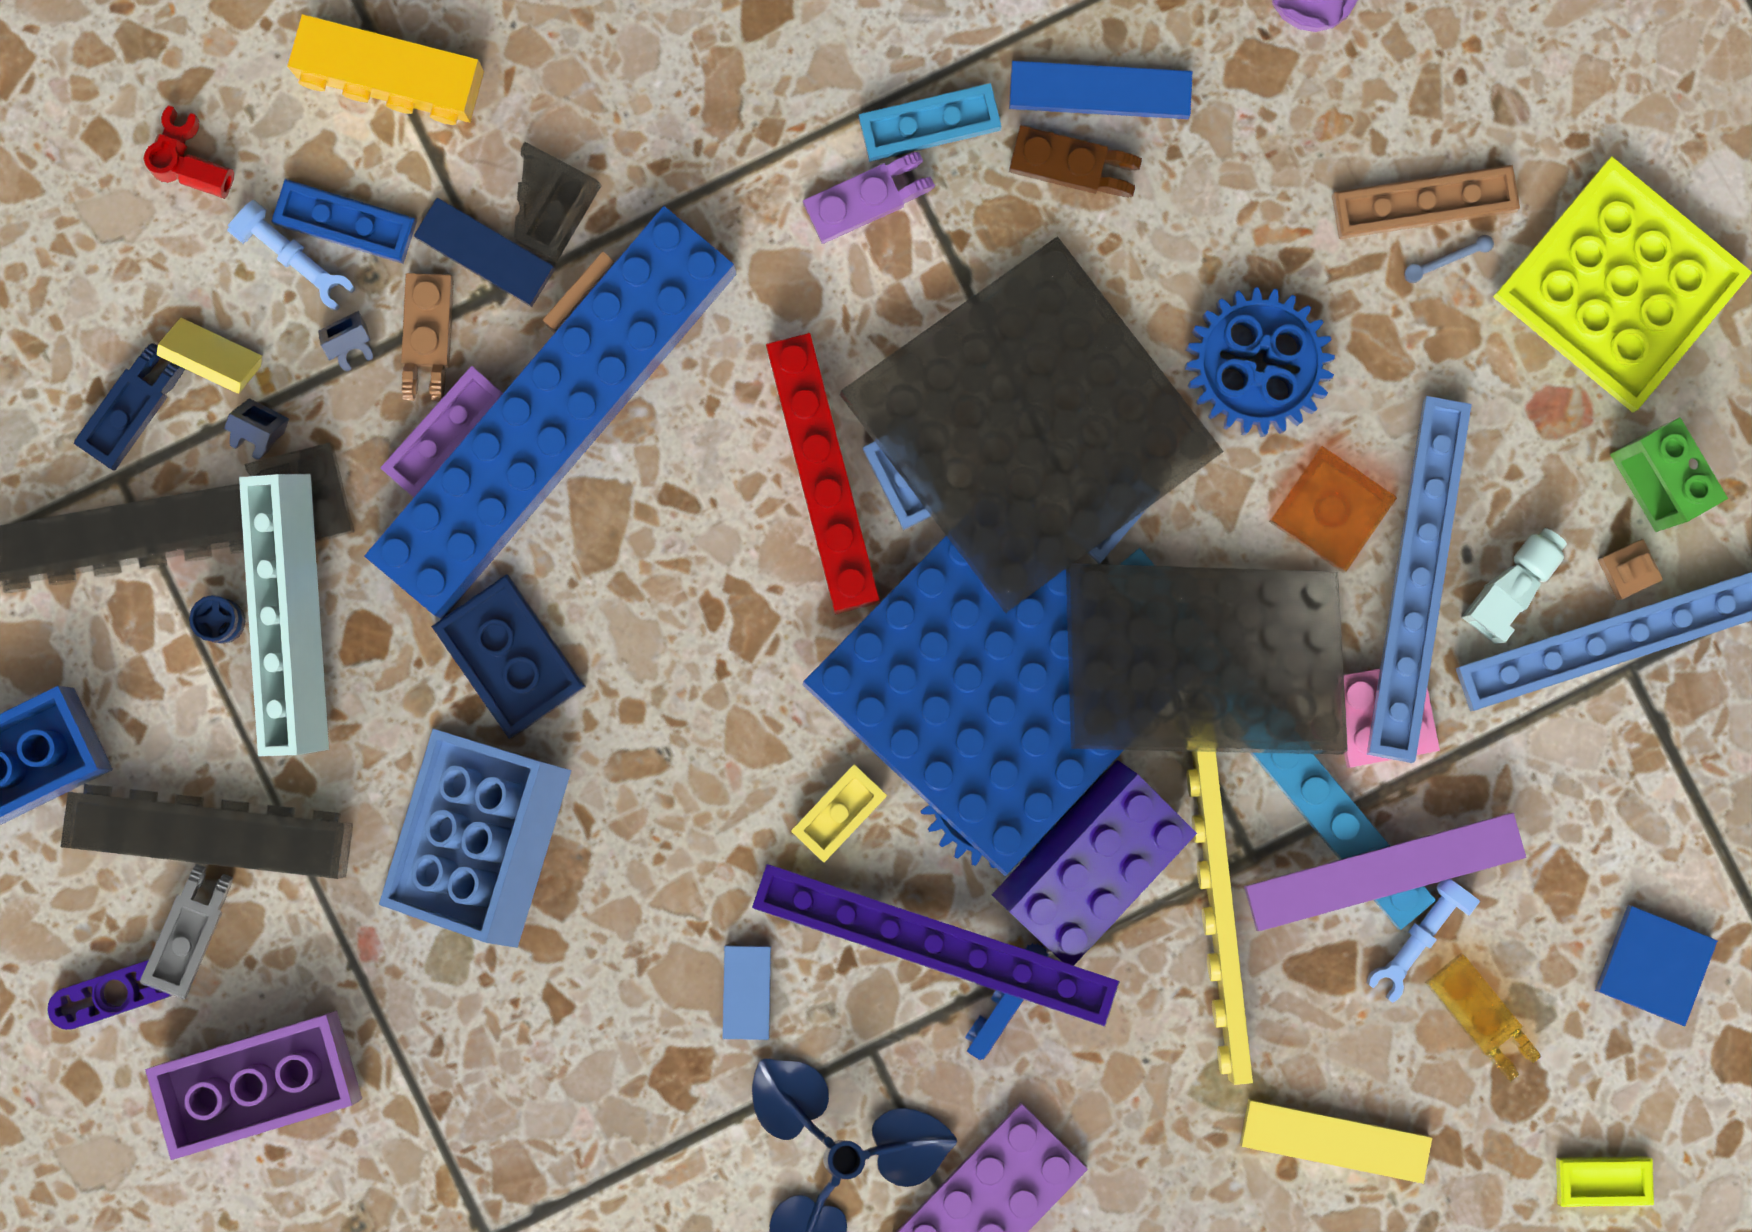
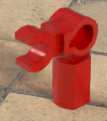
M168 105L161 116V123L164 127L163 133L157 135L155 142L148 146L144 153L146 167L161 182L169 183L178 179L182 185L225 199L234 181L233 169L190 154L184 158L187 150L185 142L197 134L199 119L195 114L190 113L187 122L183 126H174L178 113L174 107Z

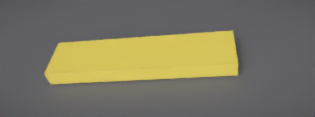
M1248 1099L1240 1146L1424 1184L1432 1137Z

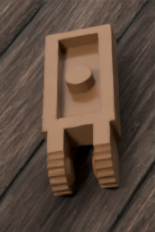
M406 273L401 364L404 365L402 373L403 400L414 401L418 391V367H432L429 384L431 400L439 402L445 395L446 368L450 366L454 285L452 275Z

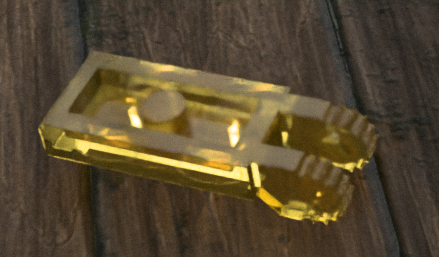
M1464 954L1457 955L1425 982L1482 1054L1488 1056L1510 1082L1519 1074L1516 1071L1515 1065L1498 1048L1505 1041L1511 1038L1521 1055L1532 1063L1541 1057L1538 1050L1522 1032L1521 1028L1523 1026Z

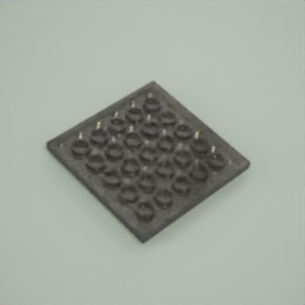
M1058 236L843 388L840 392L841 398L1005 613L1015 608L1224 452Z

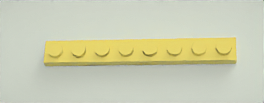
M1211 711L1188 714V723L1182 724L1181 732L1184 751H1192L1194 769L1187 770L1186 775L1189 796L1197 797L1199 815L1192 816V829L1197 833L1194 836V842L1202 843L1204 861L1197 862L1198 883L1200 889H1207L1209 907L1202 908V922L1205 935H1212L1214 953L1207 954L1208 974L1210 981H1217L1219 999L1212 1000L1214 1024L1216 1028H1223L1224 1046L1217 1047L1220 1073L1228 1074V1080L1232 1084L1253 1083L1212 713Z

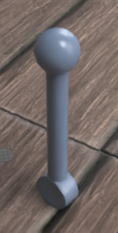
M1481 235L1476 240V243L1422 266L1417 264L1408 266L1404 271V277L1409 283H1417L1421 280L1423 274L1478 251L1484 253L1491 251L1494 241L1488 235Z

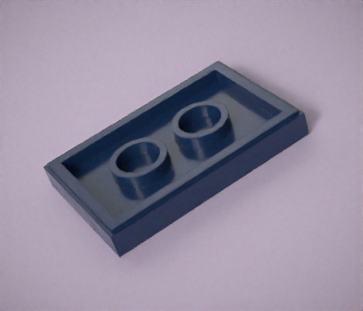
M507 574L431 626L509 739L514 738L586 688Z

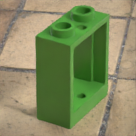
M1681 417L1645 433L1610 453L1655 532L1686 523L1728 499ZM1690 459H1695L1698 462L1696 469L1689 467Z

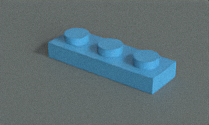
M991 83L859 114V122L869 162L1001 131L1002 127Z

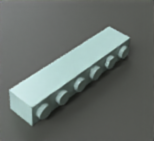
M274 474L239 477L258 756L301 755L329 750L311 474Z

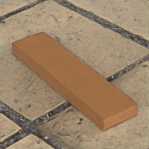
M1513 165L1344 190L1332 194L1339 239L1514 213L1520 209Z

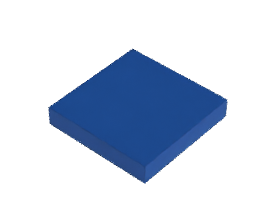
M1627 905L1595 991L1681 1026H1686L1718 940Z

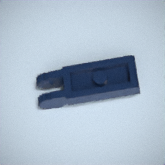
M155 343L145 347L129 370H124L73 443L113 471L117 469L167 399L166 394L174 388L185 368L171 362L165 367L153 386L144 381L142 378L151 372L160 359L157 356L158 345Z

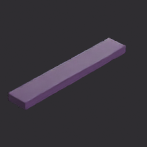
M1507 813L1245 885L1244 888L1256 931H1262L1527 857L1514 813Z

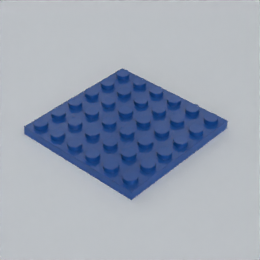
M991 489L803 681L802 685L1006 877L1185 686L1193 675Z

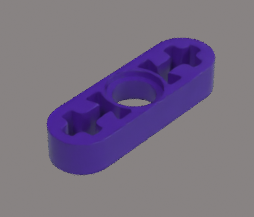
M147 960L57 991L50 998L47 1011L50 1020L55 1026L71 1030L173 995L151 987L139 990L137 981L141 980L149 961ZM132 972H136V980L131 975ZM111 980H119L127 988V999L121 1006H112L105 1000L104 988ZM90 986L92 987V995L88 991V987ZM139 991L144 996L142 1000L139 999ZM68 995L71 1001L92 997L94 1003L93 1006L78 1010L76 1012L77 1020L75 1021L71 1014L63 1015L61 1009L62 1006L68 1004ZM96 1008L100 1011L98 1015L95 1014Z

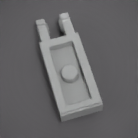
M195 864L181 896L177 894L140 980V983L184 1000H186L221 918L222 911L220 910L233 881V877L223 874L214 887L209 905L196 902L193 899L206 876V867Z

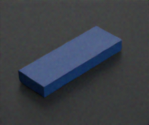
M285 179L271 222L286 229L404 264L417 220L413 217Z

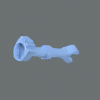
M255 200L247 203L227 225L229 227L227 231L242 244L247 242L254 234L278 254L277 260L285 267L291 265L319 289L322 302L330 309L337 311L340 306L331 299L330 291L334 286L340 285L352 293L355 288L351 281L341 275H330L302 252L304 247L295 239L289 241L264 220L266 209Z
M1452 879L1440 881L1436 888L1441 897L1419 926L1414 923L1408 931L1411 934L1410 938L1394 959L1385 967L1373 970L1367 978L1366 983L1372 988L1382 978L1392 979L1393 987L1386 995V998L1392 1003L1398 1000L1403 993V979L1407 971L1426 946L1428 948L1433 946L1437 940L1434 938V935L1453 910L1457 907L1470 916L1480 902L1479 899Z

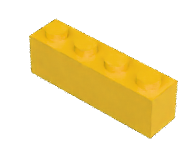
M303 14L301 15L287 66L295 77L299 79L298 83L306 88L316 91H325L326 86L343 90V96L364 103H368L370 97L387 101L386 106L388 108L406 114H412L415 108L430 112V118L449 125H456L457 120L471 122L484 75V70L478 59Z

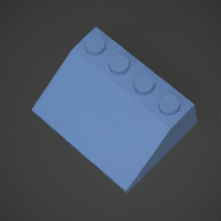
M433 729L379 905L485 943L518 948L572 770Z

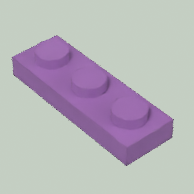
M471 366L380 468L414 498L503 393Z

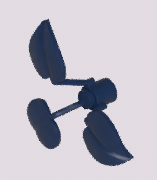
M767 1058L762 1059L756 1067L752 1082V1101L755 1114L761 1126L769 1134L781 1140L794 1139L805 1126L810 1133L827 1147L824 1152L823 1162L826 1170L832 1175L829 1182L818 1195L816 1202L803 1195L792 1196L781 1202L771 1216L769 1232H847V1222L844 1213L836 1207L823 1206L834 1188L840 1184L841 1179L855 1178L862 1172L865 1160L871 1156L878 1155L877 1168L882 1177L896 1186H916L928 1180L936 1172L947 1154L957 1143L956 1136L939 1120L926 1113L907 1108L889 1110L874 1121L872 1137L877 1146L862 1150L858 1144L852 1141L837 1140L834 1142L831 1137L827 1136L811 1121L820 1117L825 1112L829 1102L828 1086L823 1076L816 1069L801 1062Z

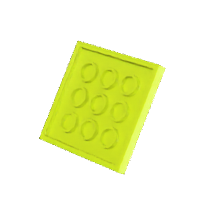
M1611 156L1494 294L1493 298L1633 413L1643 405L1748 279L1752 271Z

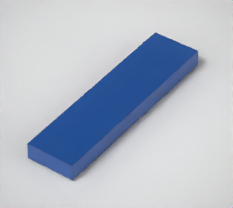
M1012 61L1009 109L1189 120L1191 114L1193 71Z

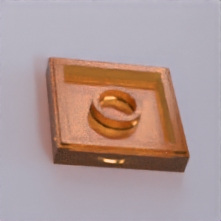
M1321 446L1268 522L1342 573H1345L1397 497Z

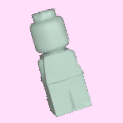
M1544 528L1540 534L1529 536L1514 556V563L1516 565L1509 567L1487 583L1461 618L1493 643H1505L1515 631L1510 624L1520 612L1527 610L1541 585L1540 582H1546L1564 559L1562 550L1567 545L1566 541L1548 528Z

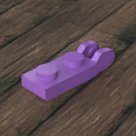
M920 153L907 154L894 160L887 166L885 163L803 200V205L821 244H825L904 208V203L934 189L935 185L931 177L918 179L900 191L897 190L892 179L916 169L923 162Z

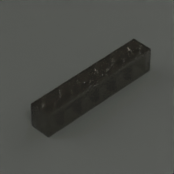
M240 484L0 525V587L3 588V593H16L31 590V582L48 579L49 585L73 583L77 581L76 574L93 571L94 577L114 576L122 573L121 566L139 563V569L159 568L168 565L167 558L184 555L185 561L205 560L213 557L212 550L228 547L232 554L244 553Z
M84 784L83 792H68L60 846L62 848L333 879L346 878L353 823L340 821V812L313 810L312 818L294 816L295 807L267 805L266 813L249 811L250 802L226 799L221 800V808L203 806L204 797L176 794L175 802L158 801L157 791L130 789L129 797L112 795V786Z

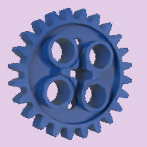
M1256 287L1251 292L1250 300L1246 301L1239 290L1233 295L1232 307L1224 299L1218 300L1216 306L1219 316L1208 310L1203 314L1202 318L1209 328L1202 326L1194 327L1192 334L1201 343H1189L1187 345L1186 351L1197 356V359L1187 362L1185 370L1197 372L1198 376L1189 382L1188 387L1203 389L1204 393L1196 401L1197 405L1205 404L1209 401L1214 405L1208 415L1209 419L1216 417L1220 413L1226 415L1224 429L1227 430L1235 421L1241 422V435L1245 436L1250 431L1252 425H1257L1260 437H1265L1268 434L1269 425L1273 423L1277 432L1281 434L1286 431V418L1296 426L1303 422L1299 409L1313 414L1318 409L1311 397L1323 399L1327 396L1328 392L1319 385V382H1327L1333 379L1334 374L1322 369V367L1331 363L1335 359V355L1322 353L1321 348L1326 346L1332 339L1331 336L1317 337L1315 332L1324 322L1322 319L1311 323L1306 320L1311 310L1309 305L1302 308L1299 312L1293 309L1296 296L1291 295L1282 304L1278 302V289H1273L1267 300H1262L1261 292ZM1236 325L1247 327L1253 336L1252 344L1248 346L1236 344L1231 337V328ZM1279 335L1292 337L1297 344L1296 354L1292 356L1282 354L1276 347V337ZM1226 351L1234 356L1248 360L1253 359L1257 353L1263 354V362L1272 365L1296 366L1299 368V373L1294 374L1272 365L1266 366L1262 372L1256 371V363L1253 361L1223 359L1220 357V352ZM1227 369L1238 371L1244 380L1243 388L1238 391L1226 388L1221 380L1222 372ZM1270 379L1282 380L1288 388L1287 398L1284 400L1272 398L1266 389L1267 381Z

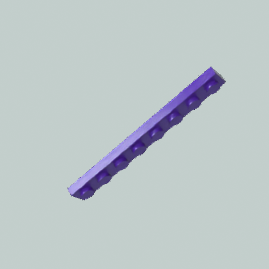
M769 864L766 865L752 905L753 909L1103 1027H1106L1120 984L1118 980Z

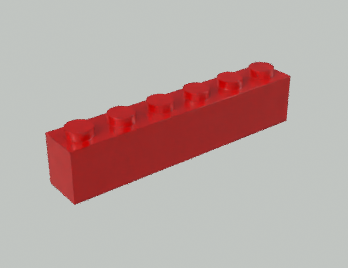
M807 333L767 343V353L834 613L836 615L879 604L873 573L811 334Z

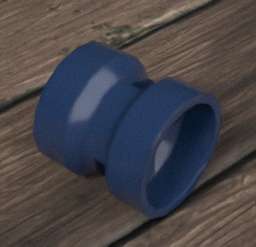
M213 595L203 597L197 601L192 607L189 617L191 629L198 637L220 644L233 642L240 637L246 622L244 612L237 603Z

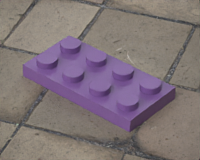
M1020 1102L896 1232H1028L1088 1168Z

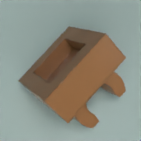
M1644 539L1597 559L1617 600L1624 599L1663 580Z

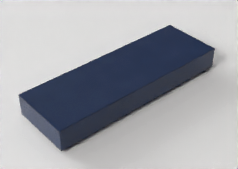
M436 198L414 234L418 241L530 307H533L555 270L551 264L439 198Z

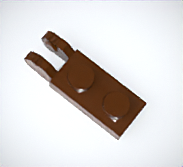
M1020 125L1009 172L1096 194L1099 191L1129 198L1134 195L1135 185L1121 179L1101 177L1103 166L1106 164L1128 171L1140 170L1142 158L1119 150H1108L1107 146Z

